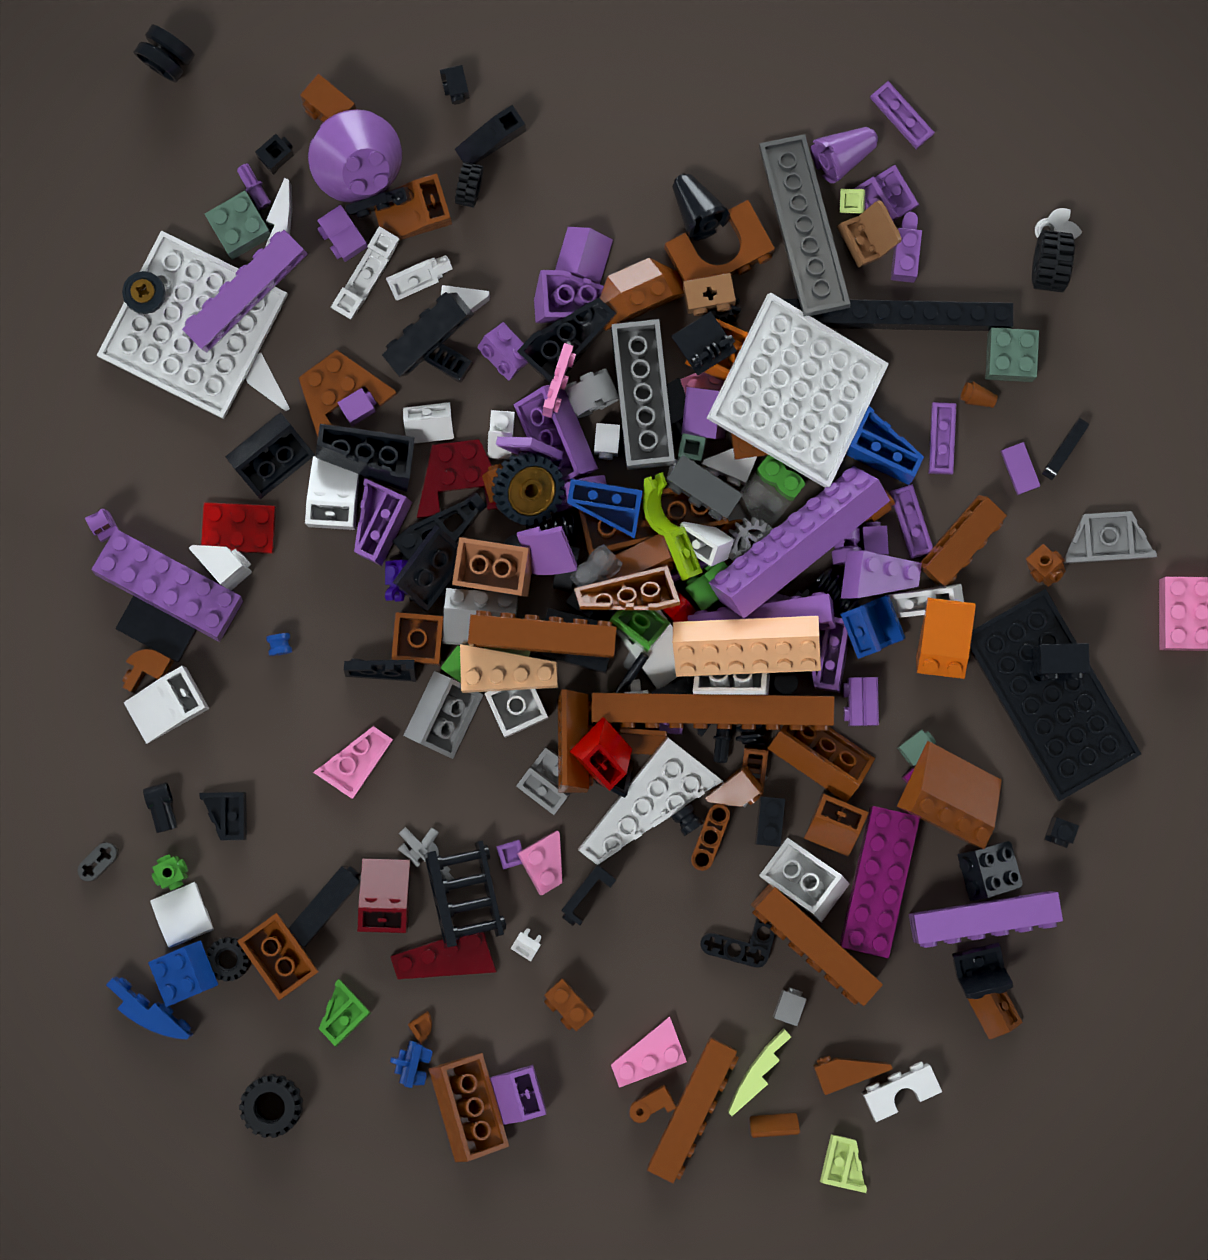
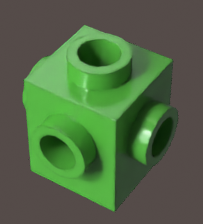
M170 854L156 860L158 864L152 867L154 870L152 878L157 886L161 885L162 889L169 888L172 891L184 885L182 881L189 878L187 875V865L179 856L171 858ZM166 868H169L172 871V875L170 877H167L165 874Z

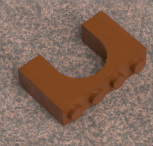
M749 200L728 210L730 213L729 222L740 242L738 255L729 263L712 265L702 260L686 232L665 243L664 249L683 282L731 273V276L736 273L743 275L752 269L750 266L759 262L761 265L772 259L771 255L774 254L775 248Z

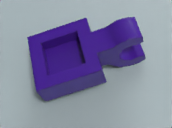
M408 560L385 561V585H390L385 592L386 601H404V592L392 582Z

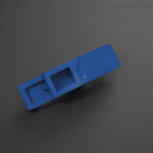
M114 977L106 984L123 1000V1003L117 1009L138 1025L172 1038L187 1040L192 1037L191 1026L185 1020H178L172 1015L173 1009L170 1006L166 1007L164 1002L162 1004L157 1002L149 1007V1000L140 993L138 995L130 989L132 985L123 977L120 979Z

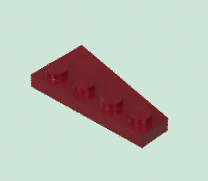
M484 932L460 937V940L456 941L457 946L445 949L443 939L390 956L397 979L495 973L497 971Z

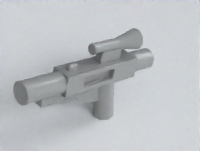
M406 827L399 833L412 849L409 851L404 843L397 850L406 855L417 867L420 865L418 859L421 857L425 861L424 854L427 852L436 851L437 856H439L438 847L433 842L439 832L434 828H430L422 842ZM448 866L440 870L442 880H454L453 876L449 873L451 869Z

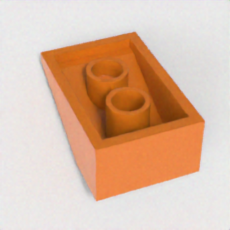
M927 598L916 655L917 673L965 678L975 615V603Z

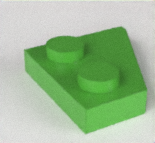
M340 979L335 983L334 993L328 1002L327 1012L319 1027V1030L336 1047L371 1014L368 1008Z

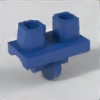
M410 1040L407 1051L400 1049L398 1058L391 1057L390 1062L396 1064L394 1073L401 1075L399 1083L409 1088H412L413 1085H425L426 1072L417 1070L419 1061L429 1063L432 1051L423 1047L418 1042Z

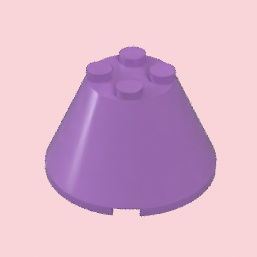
M359 109L343 111L323 122L314 139L311 140L308 152L309 168L313 179L327 195L342 202L355 203L385 192L395 181L402 162L400 140L393 127L373 112Z

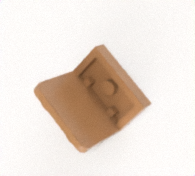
M881 200L874 202L859 216L844 221L837 226L858 268L881 259L902 240L899 230L896 228L887 208Z

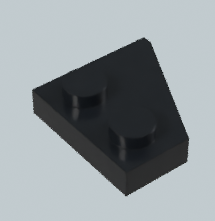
M246 792L199 793L200 799L204 801L209 811L208 815L211 822L216 826V832L220 840H247Z

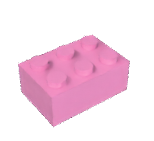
M1163 577L1159 579V650L1208 651V577Z

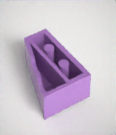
M847 551L841 598H861L919 587L922 563L868 551Z

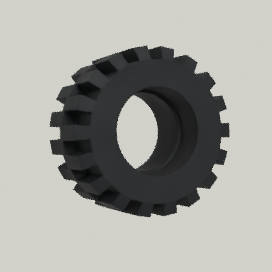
M1042 230L1037 239L1032 265V284L1034 289L1062 293L1065 291L1070 281L1074 262L1075 241L1072 233Z
M276 1074L265 1075L252 1082L242 1094V1101L239 1105V1110L242 1111L240 1117L241 1120H245L246 1128H251L253 1134H260L263 1138H276L292 1129L300 1119V1114L303 1111V1098L300 1097L299 1088L293 1085L294 1082L292 1080L288 1081L285 1076H276ZM274 1092L283 1099L285 1111L279 1119L270 1120L260 1113L258 1100L264 1093Z

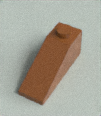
M830 1055L816 1060L818 1064L813 1065L824 1095L892 1070L891 1064L887 1062L839 1057L831 1058Z

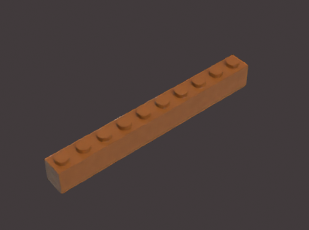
M592 693V722H598L604 717L610 724L621 723V727L635 728L636 723H645V728H660V723H669V728H684V724H693L695 729H708V724H717V729H732V724H740L742 729H756V725H766V730H780V725H790V730H804V726L808 725L814 726V730H829V726H834V696Z

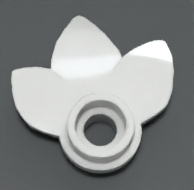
M1066 208L1052 211L1048 218L1041 219L1035 226L1037 238L1044 226H1049L1050 231L1072 233L1074 239L1080 236L1082 231L1075 223L1068 221L1071 210Z

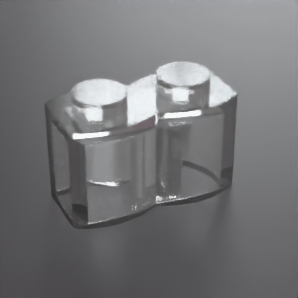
M601 545L590 554L587 562L580 564L577 567V571H573L570 579L578 587L602 582L613 577L620 570L622 562L605 545Z

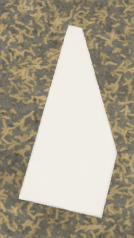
M262 353L257 354L245 377L247 383L283 410H289L290 408Z

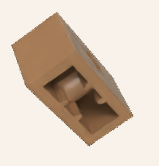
M731 273L683 282L688 314L694 313V316H702L707 314L708 310L717 309L718 312L730 310L731 306H735L736 299ZM706 292H710L711 295H714L713 300H709L708 297H705Z

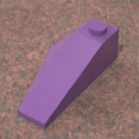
M541 270L534 297L536 323H554L559 319L565 318L574 313L575 310L600 298L604 286L591 282L592 280L582 279L571 275L570 272L564 270Z

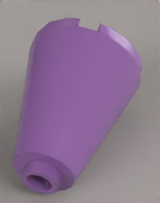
M863 127L817 138L813 141L814 144L810 148L812 159L817 170L822 168L825 174L822 177L829 183H835L877 147L878 136L873 129Z

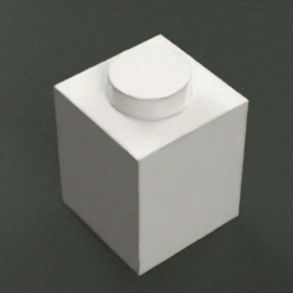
M596 423L594 455H599V459L612 460L613 456L618 457L620 425Z

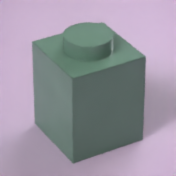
M682 433L677 460L684 455L700 465L706 438Z
M920 730L898 746L897 749L909 765L913 767L917 764L927 741L933 744L936 741L928 731L924 733L923 730Z

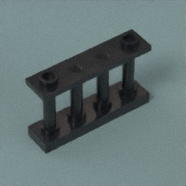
M483 840L476 842V850L446 857L437 856L436 851L424 854L445 949L457 946L456 941L460 940V937L495 930V935L498 937L504 935L503 930H506L504 916L499 915L487 862L490 859L489 848L487 845L484 846ZM479 859L480 874L449 881L446 879L442 880L440 870H443L444 867ZM484 883L487 897L457 904L447 902L446 893H449V890ZM489 906L492 917L491 921L457 928V926L453 927L451 917H454V914Z

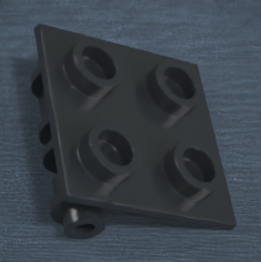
M712 312L707 313L671 336L697 376L737 352L733 345L735 343L731 334L726 335Z

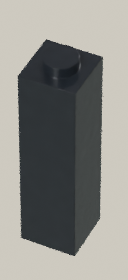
M341 866L288 928L302 948L311 942L360 885L361 880L358 877L361 874L352 866L348 868Z

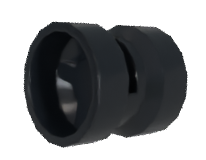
M691 803L671 816L674 822L680 823V831L684 836L704 824L700 817H696L693 814L695 809Z

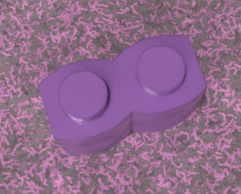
M341 205L317 220L320 224L317 230L324 240L330 239L333 244L330 249L337 259L342 257L346 262L367 248V243Z

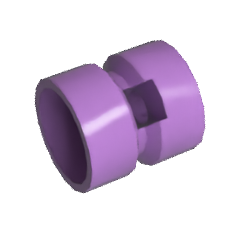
M858 527L834 546V550L831 552L833 565H845L847 551H862V548L858 546V543L861 541L860 529Z

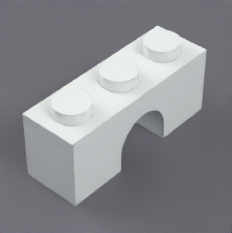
M916 1063L909 1067V1072L901 1074V1072L894 1073L887 1077L889 1081L879 1084V1082H875L865 1087L867 1091L862 1094L876 1122L898 1113L894 1098L896 1093L903 1088L912 1089L917 1100L920 1102L942 1092L928 1063Z

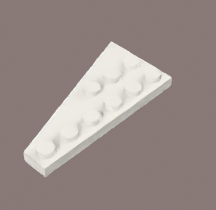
M666 737L630 782L627 796L625 798L618 797L578 850L598 865L621 850L623 846L632 840L642 836L647 830L652 827L654 828L683 809L685 805L694 799L704 795L706 791L715 785L717 786L722 783L723 780Z

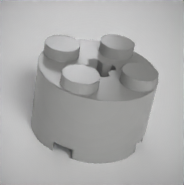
M606 368L594 374L590 372L581 376L580 382L569 383L565 389V393L577 418L593 414V411L602 410L619 400L617 390Z

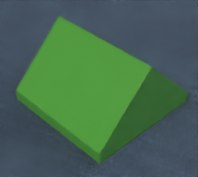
M618 610L610 619L613 627H616L617 630L646 652L651 650L670 625L668 620L654 610Z

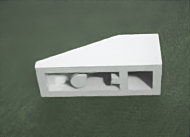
M961 584L888 594L898 618L924 615L927 598L964 602Z

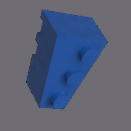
M869 406L845 455L910 485L924 456L905 438L900 437L890 428L891 425L874 413L875 410Z
M571 479L567 503L635 538L643 491Z

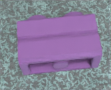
M878 677L848 678L847 683H843V697H848V707H844V721H848V726H878Z

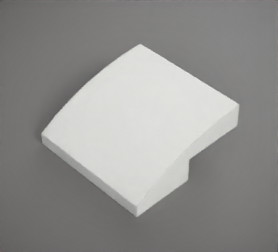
M195 882L150 900L159 927L169 948L214 930L209 913L203 904Z

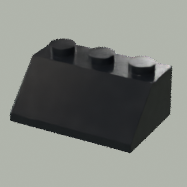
M280 412L225 457L258 498L262 499L313 458L315 454Z

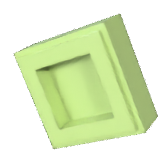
M841 189L840 213H863L865 211V189Z

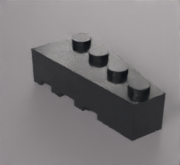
M320 424L315 458L407 492L415 437Z

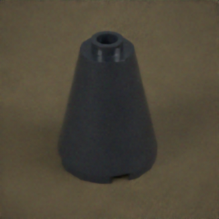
M681 174L675 178L672 188L690 239L691 237L695 241L706 239L717 233L715 228L720 224L722 227L727 224L730 219L728 209L693 175Z

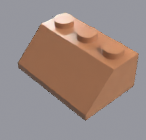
M459 537L452 585L528 597L532 575L530 548Z

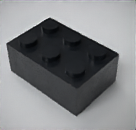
M548 608L545 621H549V617H561L566 623H573V619L588 620L590 625H597V620ZM536 652V655L539 657L606 674L610 659L607 657Z

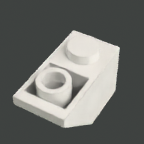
M732 448L705 459L702 463V468L716 477L721 475L727 478L726 482L739 487L740 484L745 486L757 457L734 460Z

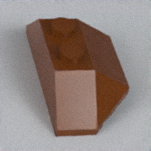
M647 258L609 275L604 284L600 299L616 315L605 327V331L612 329V324L625 323L685 296L683 281L679 273L651 258Z

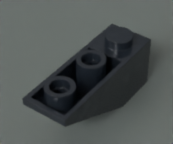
M511 105L487 121L457 146L455 151L463 163L476 164L525 133V123L514 106Z

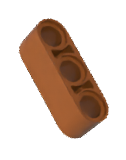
M722 804L713 805L707 812L691 855V864L697 870H707L714 861L730 817L728 808ZM716 808H721L725 812V818L721 822H717L712 818V812ZM708 830L714 831L717 835V840L713 844H707L704 841V834ZM699 853H705L709 859L707 865L703 867L695 863V857Z

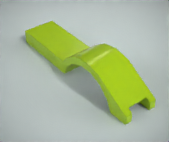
M663 472L655 475L654 480L651 476L644 479L643 510L651 528L665 537L683 581L703 572L685 527H679L671 523L663 512L661 495L667 482Z

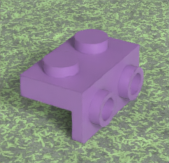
M504 322L487 333L478 345L482 355L507 380H511L520 369L528 364L517 352L524 343Z

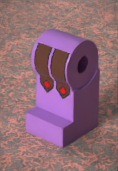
M102 508L95 514L85 517L89 528L94 535L98 536L100 542L109 539L115 528L119 530L110 512Z

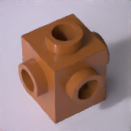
M1044 544L1026 558L1031 576L1038 583L1042 581L1048 587L1053 582H1058L1066 572L1063 564L1064 558L1057 551L1052 552Z

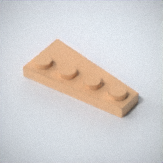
M460 644L462 693L558 688L557 662Z

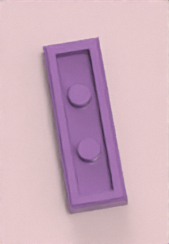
M889 81L870 96V99L916 150L934 135L935 132Z
M932 403L929 474H953L956 403Z
M913 484L890 491L889 493L895 502L894 509L910 558L914 559L927 555L933 546Z

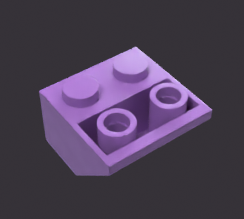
M534 1065L489 1077L503 1125L546 1115L547 1110Z

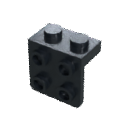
M1009 841L957 855L970 901L989 898L1022 887V879L1014 850Z
M998 942L952 953L956 977L966 998L980 999L984 995L1004 993L1008 989L1013 988V981L1004 967L1001 946Z

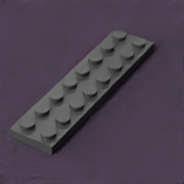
M805 134L760 143L759 150L803 316H813L850 308L849 296Z

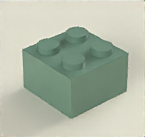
M246 191L239 193L205 213L206 218L231 260L263 243L270 237L271 233Z
M991 328L987 333L985 379L1033 382L1037 378L1039 330Z

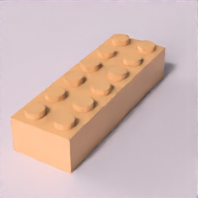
M818 616L673 622L672 643L676 677L821 671Z

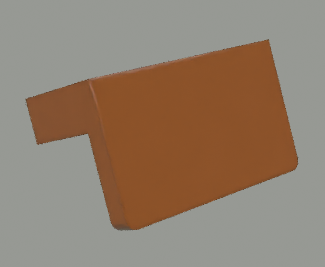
M619 728L620 736L632 748L631 754L653 755L667 737V731Z
M1007 992L987 994L980 999H968L989 1039L1009 1033L1023 1023Z

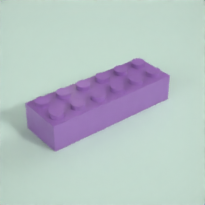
M116 528L91 569L101 579L134 595L218 642L221 641L243 603L240 595Z
M1053 891L909 913L913 942L920 944V947L923 948L938 946L937 941L942 940L947 944L961 942V937H967V939L971 940L983 939L986 933H991V935L995 936L1008 935L1011 929L1019 932L1032 931L1033 926L1036 925L1043 929L1057 927L1056 922L1063 921L1059 894Z

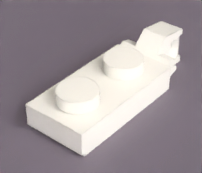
M445 255L437 259H427L387 277L386 280L395 300L398 301L438 283V279L443 277L442 274L453 268L448 257Z

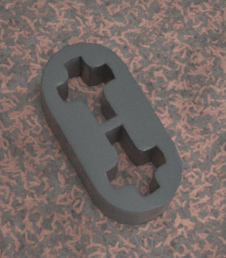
M101 843L78 866L79 877L84 881L96 880L117 859L118 849L112 843ZM102 848H111L110 855L112 857L110 859L104 858L100 862L98 859L103 855ZM96 862L98 865L92 870L95 874L93 876H86L84 874L86 872L85 865L92 866Z

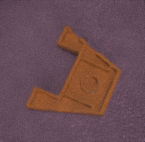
M338 350L331 353L299 377L317 436L320 424L332 425L326 416L339 407L337 402L357 390L367 388L379 406H382L397 395L394 389Z

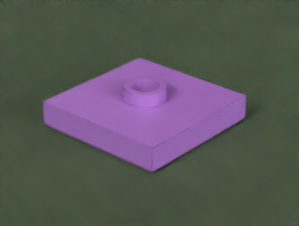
M497 436L496 445L516 455L521 452L525 454L532 452L542 455L549 460L559 461L562 459L563 451L534 438Z

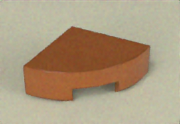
M429 1011L408 1024L420 1044L428 1038L432 1029V1018Z

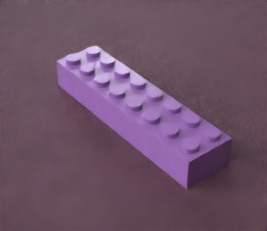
M853 466L844 471L842 476L835 480L830 487H825L816 497L808 500L801 509L792 513L781 525L773 528L766 537L756 542L745 554L737 557L725 570L717 573L715 578L708 583L723 605L742 618H746L881 509L890 499L879 479Z

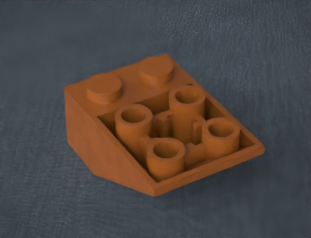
M437 173L413 180L398 187H408L411 201L406 204L396 205L391 203V208L382 211H377V208L374 209L379 226L400 240L452 225Z

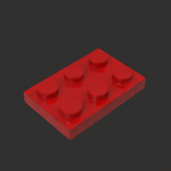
M204 503L201 545L227 547L231 551L236 549L244 553L273 554L276 507Z

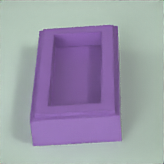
M1024 442L1000 451L1017 495L1040 487Z

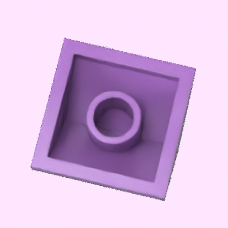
M568 227L555 270H564L570 272L571 275L582 279L592 280L591 282L600 285L613 240L591 228Z
M687 387L682 433L713 439L725 438L726 430L707 419L720 390Z

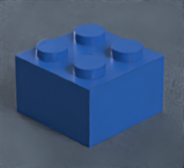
M201 940L148 962L166 1007L218 986Z

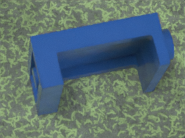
M889 595L841 614L858 659L881 651L883 648L905 639Z

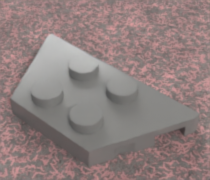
M1132 511L1083 514L1064 558V564L1156 558L1157 553L1147 541L1144 531L1138 526Z

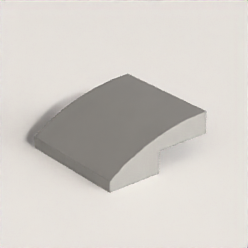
M548 746L545 747L516 785V787L553 815H555L571 794L558 793V754Z

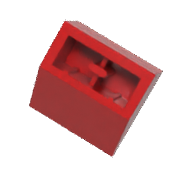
M602 717L569 752L599 784L610 791L627 774L632 748L612 725Z

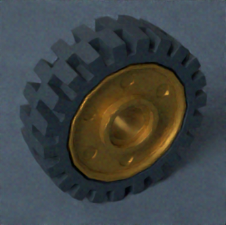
M521 452L518 453L517 457L512 455L509 457V462L504 461L502 463V469H497L498 477H493L492 482L495 484V486H492V492L495 494L492 496L493 500L497 503V508L514 522L525 525V523L534 525V522L542 523V518L549 519L551 517L550 512L555 513L558 510L555 507L556 504L561 505L562 503L560 495L564 496L565 491L562 489V486H565L564 480L561 479L563 476L558 470L559 468L542 455L527 452V454ZM531 484V489L525 493L526 487Z

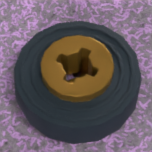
M146 271L136 272L129 276L122 290L124 302L131 310L140 314H149L158 310L163 304L166 294L164 284L160 278Z

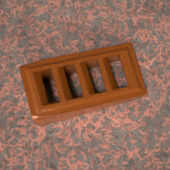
M745 744L742 766H747L748 763L762 764L761 768L749 766L747 768L751 773L761 774L760 778L756 779L763 786L759 793L763 797L768 747ZM749 754H756V755H763V757H762V758L749 757L748 755H749Z

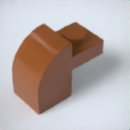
M150 649L139 650L133 653L126 660L127 663L134 667L132 670L129 669L122 680L124 682L123 688L135 693L146 673L156 679H160L169 672L174 660Z

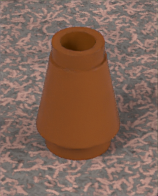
M966 382L960 399L965 401V404L991 408L995 406L998 398L997 394L975 382Z

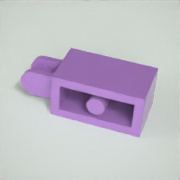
M914 212L906 213L902 220L901 228H898L902 240L894 247L891 280L914 283L917 278L922 230H917L918 217Z

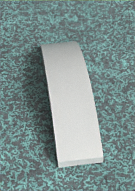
M380 226L378 227L367 246L366 253L345 288L342 287L333 302L332 309L352 320L386 268L400 240L398 237Z

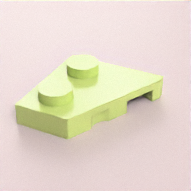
M831 1134L821 1174V1183L864 1193L867 1192L862 1175L861 1161L858 1157L859 1151L856 1140Z

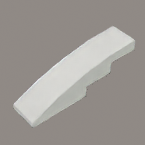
M286 178L282 182L266 220L269 227L273 228L266 246L270 243V238L275 233L285 230L290 234L292 185Z

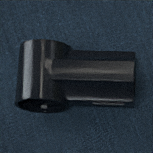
M168 783L144 788V799L148 809L151 810L156 833L178 828L171 805L173 799Z

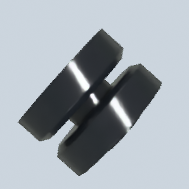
M152 24L145 34L149 43L139 42L133 53L150 69L176 83L183 74L179 64L189 65L195 54L173 34Z

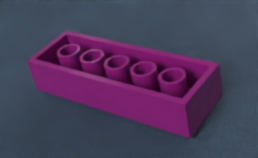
M870 806L839 944L842 948L889 958L920 818L902 812Z

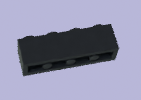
M445 292L436 299L437 304L432 309L427 308L419 315L420 320L416 324L411 323L402 331L404 335L386 345L387 350L382 356L399 377L410 374L474 315L457 292Z

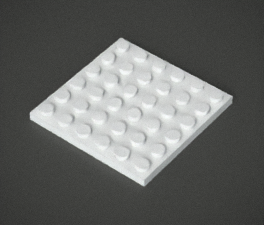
M161 231L141 271L151 272L160 278L166 292L163 304L153 313L140 314L131 310L124 302L97 356L224 419L288 293L274 287L206 353L197 346L182 328L186 326L185 322L190 316L197 315L203 309L202 305L206 300L214 298L219 293V288L225 282H231L237 276L238 268Z
M769 293L754 320L707 419L821 486L830 487L889 363L811 316H803L801 310L776 295Z

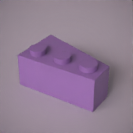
M364 478L365 487L363 500H361L360 522H358L354 552L382 566L393 544L392 540L396 538L413 502L399 493Z
M835 617L836 628L819 631L821 671H812V676L816 689L840 693L849 635L842 618Z

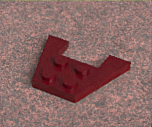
M479 439L432 445L417 519L431 517L440 512L439 492L485 487L482 475L492 465ZM485 488L487 510L498 509L496 502L490 503Z

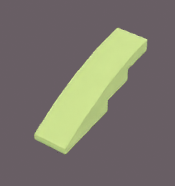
M784 1028L764 1047L749 1067L728 1108L731 1116L768 1085L762 1076L780 1061L774 1052L791 1038Z

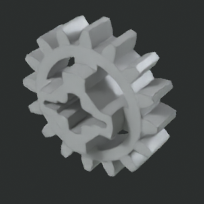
M752 517L751 522L743 518L742 525L736 522V529H729L728 531L732 535L731 537L735 539L729 558L734 561L752 548L748 538L752 540L754 545L766 537L773 528L767 525L764 520L761 519L759 521L755 517ZM757 529V531L750 532L748 530Z

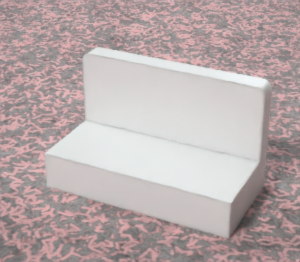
M450 402L403 408L406 436L415 437L414 443L454 438Z

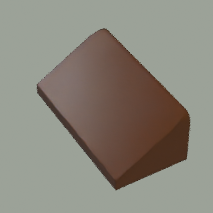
M796 1113L758 1115L749 1118L750 1134L753 1138L798 1135L800 1133Z

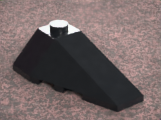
M597 298L565 318L559 319L545 329L532 334L517 352L539 375L551 384L564 343L573 346L572 353L576 354L574 366L615 317L616 313L600 298ZM567 367L565 375L571 370V367Z

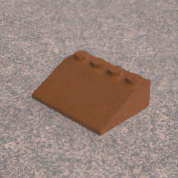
M927 741L897 807L971 845L985 849L995 828L1002 780Z

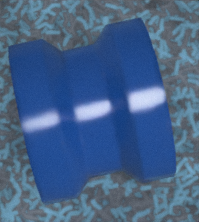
M290 633L266 637L267 642L270 644L269 656L293 652L292 647L289 646Z

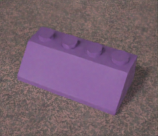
M546 385L513 405L526 437L534 438L563 451L561 460L550 461L559 468L558 470L563 476L561 479L564 480V483L571 481V479L583 478L597 470L598 467L565 390L560 389L558 398L562 399L558 413L553 412L552 418L542 415L545 399L547 400L548 398L547 395L550 385Z

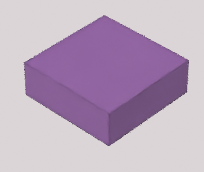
M520 840L497 846L503 870L522 864L517 853L522 851Z

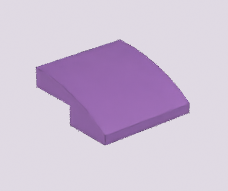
M896 165L854 188L865 189V210L874 202L881 200L887 208L892 221L920 206Z
M562 526L541 531L540 527L517 532L521 547L530 548L532 574L554 575L577 571V563Z

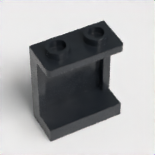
M599 865L594 868L561 910L565 913L562 918L572 926L575 923L579 926L583 923V920L573 911L598 879L610 888L616 882V879Z

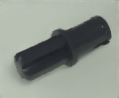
M716 729V736H713V739H715L714 762H727L729 741H732L730 737L731 729Z

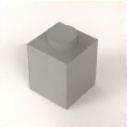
M789 987L788 991L782 989L773 1017L797 1026L806 1002V998L802 997L803 992Z

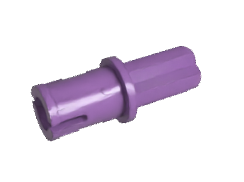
M249 164L241 165L237 172L246 186L245 191L250 194L258 210L268 207L271 201L261 186L262 182H258Z

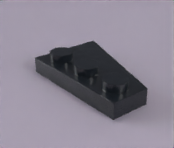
M351 659L350 661H344L343 671L345 677L416 682L417 680L415 660L364 661L362 659Z

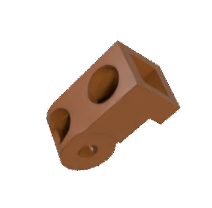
M664 1084L634 1101L630 1106L629 1114L633 1121L643 1123L649 1119L651 1114L664 1107L667 1112L676 1109V1104Z

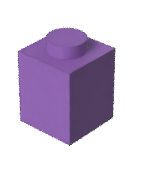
M362 388L337 402L351 426L376 412L373 405L377 403L371 393L367 392L365 394Z
M881 522L866 523L867 527L861 529L862 551L888 555L887 526H881Z

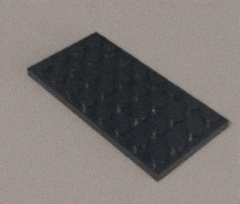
M1044 589L973 629L970 651L1056 800L1059 802L1142 754L1091 666L1090 673L1084 674L1083 678H1079V680H1064V676H1059V679L1040 681V676H1033V647L1041 644H1078L1047 590Z

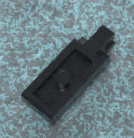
M408 187L383 192L346 205L347 214L357 215L358 218L371 215V210L376 208L377 211L391 208V203L404 205L411 201Z

